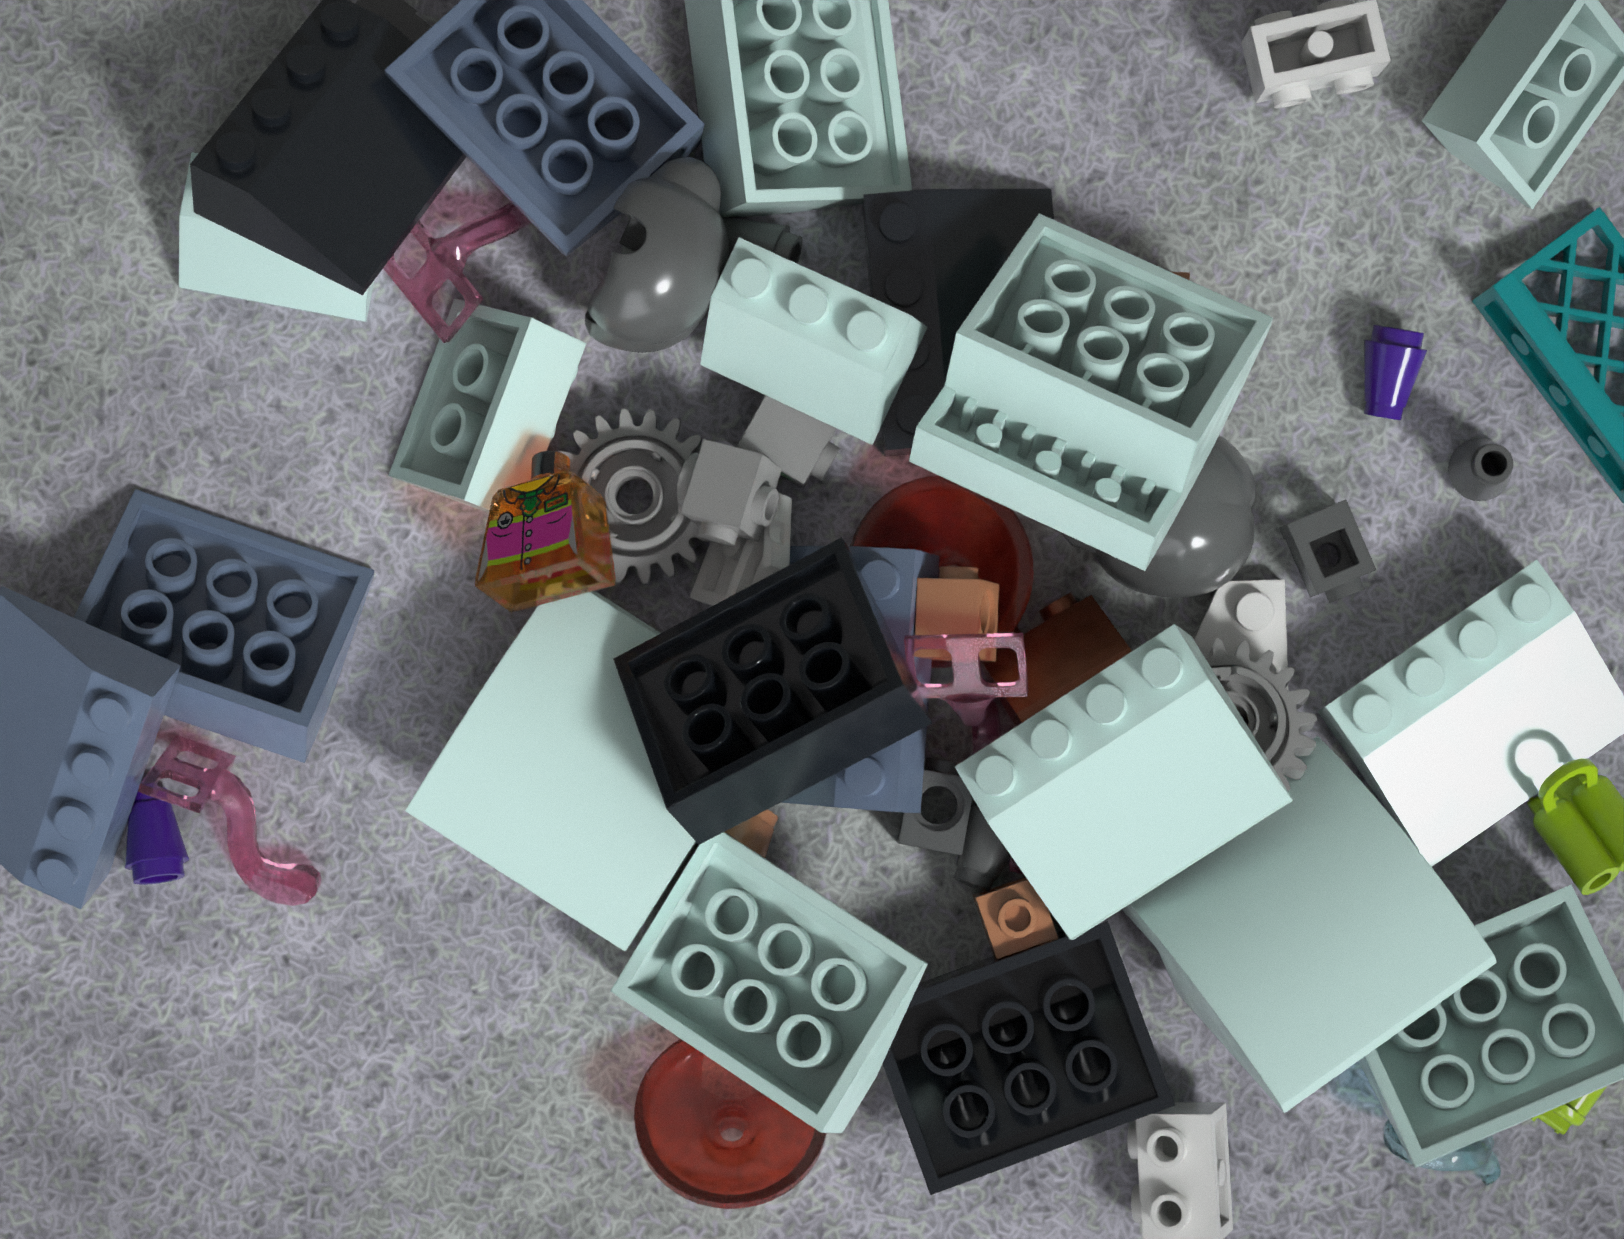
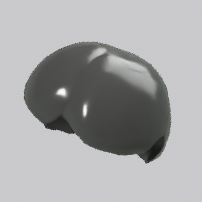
M691 157L673 159L660 167L651 177L637 179L629 183L622 195L618 197L613 208L631 217L619 243L634 251V253L619 254L612 251L608 273L594 290L586 304L588 310L585 313V326L588 334L596 341L628 352H656L670 348L684 340L707 316L711 295L729 259V241L725 224L719 214L721 200L719 180L711 167L703 161Z
M1219 435L1184 504L1145 571L1062 532L1060 533L1072 546L1094 553L1106 573L1115 581L1131 590L1170 598L1207 594L1233 579L1245 565L1251 553L1254 542L1252 507L1256 497V483L1248 464L1240 452L1228 440Z

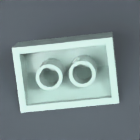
M1506 0L1452 79L1437 97L1422 122L1449 153L1526 207L1533 209L1623 82L1624 34L1598 0Z
M191 153L190 163L194 160L198 153ZM189 163L179 215V288L367 322L374 281L366 292L361 295L194 213Z
M739 237L711 295L700 365L873 445L928 327L903 311Z
M454 299L388 476L497 516L504 512H511L513 517L521 516L522 511L519 507L524 500L518 499L516 504H508L504 499L503 490H505L507 499L510 502H515L517 496L521 493L511 491L508 488L536 480L537 476L531 479L532 457L539 452L547 451L549 443L555 435L557 421L570 386L576 378L578 365L586 343L531 317Z

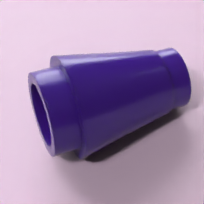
M1373 325L1371 340L1364 339V401H1366L1364 414L1394 420L1402 419L1403 409L1407 405L1427 353L1426 349H1421L1424 333Z
M163 787L139 789L128 818L125 869L132 870L133 883L139 885L159 884L185 877L183 863L189 861V857L171 801L168 797V789Z

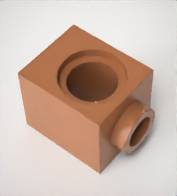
M939 567V578H917L914 657L943 661L996 662L999 584L978 579V568Z
M1026 876L993 887L989 892L982 891L972 895L992 954L996 959L1058 938L1047 906Z

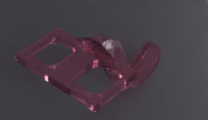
M512 202L492 213L467 222L440 238H433L419 220L410 233L413 234L427 253L425 263L412 279L397 264L394 254L383 269L442 342H450L483 300V297L462 273L468 257L478 248L519 231L530 224L531 221ZM446 279L453 283L465 299L463 310L450 326L445 323L432 305L433 296Z
M1024 634L905 635L906 663L921 697L941 698L947 701L964 725L972 726L973 754L1000 738L999 712L993 699L997 697L1028 696ZM984 648L1013 649L1017 654L1019 679L1011 683L986 682L981 676L979 652ZM920 649L947 650L952 657L954 680L948 684H923L919 682L916 678L914 652Z
M176 735L142 780L138 792L196 813H200L208 800L211 799L220 805L225 812L230 858L237 874L248 888L262 898L278 904L295 906L308 903L320 888L322 882L321 874L311 865L271 862L260 852L257 842L256 810L251 792L239 777L229 771L234 764L236 756ZM188 751L218 762L214 769H205L180 760L177 756L180 752ZM169 778L195 787L199 791L195 796L188 797L161 788L156 784L160 779Z

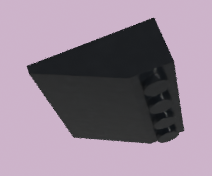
M322 0L190 163L194 213L363 295L467 156L385 74V69L414 43L384 17L348 0Z
M922 189L863 195L862 209L870 297L913 316L928 327L883 421L884 457L911 454L916 427L945 386L956 332L1040 213L1054 220L1051 189Z
M842 537L613 658L665 807L699 845L932 724L912 673L847 543Z
M1107 920L1102 921L1074 940L1069 939L1063 930L1057 932V939L999 959L992 956L919 983L882 1064L930 1195L1175 1106Z

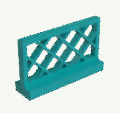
M1599 207L1481 293L1472 302L1621 502L1624 503V406L1614 404L1605 393L1607 371L1624 373V361L1608 359L1611 328L1624 330V317L1613 315L1616 284L1624 286V273L1618 272V264L1624 271V238ZM1591 228L1608 249L1605 270L1575 265L1577 240ZM1564 249L1562 262L1549 260ZM1535 270L1561 274L1558 305L1537 302L1522 279ZM1573 277L1604 282L1600 313L1570 308ZM1549 316L1556 317L1555 324L1552 322ZM1569 320L1599 325L1595 356L1576 353L1567 342ZM1587 367L1594 368L1593 375L1590 373Z

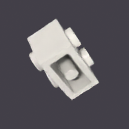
M1331 0L1316 7L1317 12L1293 17L1292 11H1281L1256 19L1254 21L1255 26L1249 28L1241 42L1255 103L1273 100L1274 108H1285L1311 100L1310 91L1335 86L1336 94L1340 95L1357 92L1373 86L1372 77L1379 76L1391 61L1377 1L1367 0L1355 3L1354 0Z
M1174 1102L1175 1106L1131 1121L1127 1136L1128 1152L1131 1159H1138L1139 1184H1135L1132 1190L1131 1211L1134 1222L1141 1223L1142 1239H1224L1233 1230L1226 1102Z

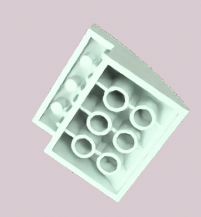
M1039 213L956 332L945 386L916 427L909 462L1145 571L1201 472L1263 345L1273 317Z
M575 581L549 589L479 692L405 811L615 946L626 951L663 892L695 846L696 841L665 807L613 658L659 635L660 632L585 584Z
M1318 736L1313 738L1316 741V745L1311 755L1296 756L1307 766L1301 779L1285 776L1291 788L1289 794L1293 801L1122 909L1157 948L1177 994L1283 1113L1293 1108L1497 963L1495 955L1425 857L1368 788Z

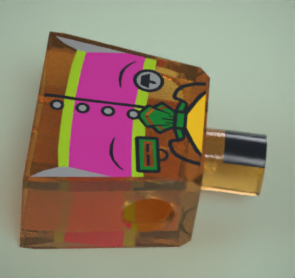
M543 451L535 454L531 462V480L499 489L492 497L475 576V587L511 613L615 585L616 576L606 503L599 492L574 472H570V459L560 452Z

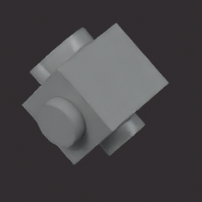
M703 439L699 454L692 453L688 456L680 472L677 484L678 512L699 525L698 535L710 541L728 546H735L737 537L759 542L764 526L767 527L772 523L777 512L779 494L776 486L782 469L762 453Z

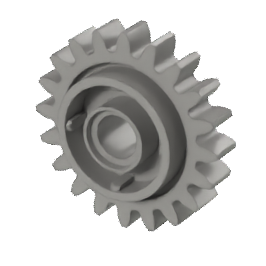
M627 408L621 409L620 425L617 429H611L608 422L599 415L595 417L596 429L598 431L597 438L590 439L583 432L576 430L573 435L578 446L581 448V452L578 455H573L569 452L559 451L556 455L570 469L568 475H560L556 489L568 493V500L571 499L572 513L580 511L589 504L584 510L573 516L575 534L579 537L606 527L610 563L614 564L613 573L617 584H623L630 568H637L638 576L643 585H649L653 565H660L663 572L669 578L675 577V566L672 558L675 555H681L686 561L693 564L698 561L694 550L689 545L692 539L706 543L712 542L698 535L699 525L678 512L677 484L679 475L688 456L698 450L702 439L696 434L687 438L684 442L677 441L681 429V422L677 418L670 421L663 431L657 430V417L655 410L649 409L645 414L641 426H634L633 419ZM555 475L548 482L553 487L557 482L558 475ZM633 480L644 481L653 489L652 504L646 511L640 514L626 513L618 505L620 489L626 483ZM564 497L549 502L547 508L564 502Z
M1215 638L1209 658L1205 659L1289 792L1291 788L1285 776L1300 780L1307 769L1305 763L1296 756L1311 755L1316 745V741L1300 733L1312 729L1317 721V716L1312 713L1297 711L1306 702L1310 692L1308 689L1287 690L1286 687L1295 670L1293 667H1288L1277 674H1273L1269 669L1273 661V651L1268 650L1257 662L1249 659L1250 648L1248 641L1243 640L1234 656H1228L1221 638Z

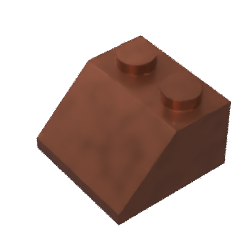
M1072 592L1059 598L1038 611L1044 622L1022 635L1017 624L997 635L996 662L978 661L1015 727L1132 652L1092 595L1079 602L1076 601Z

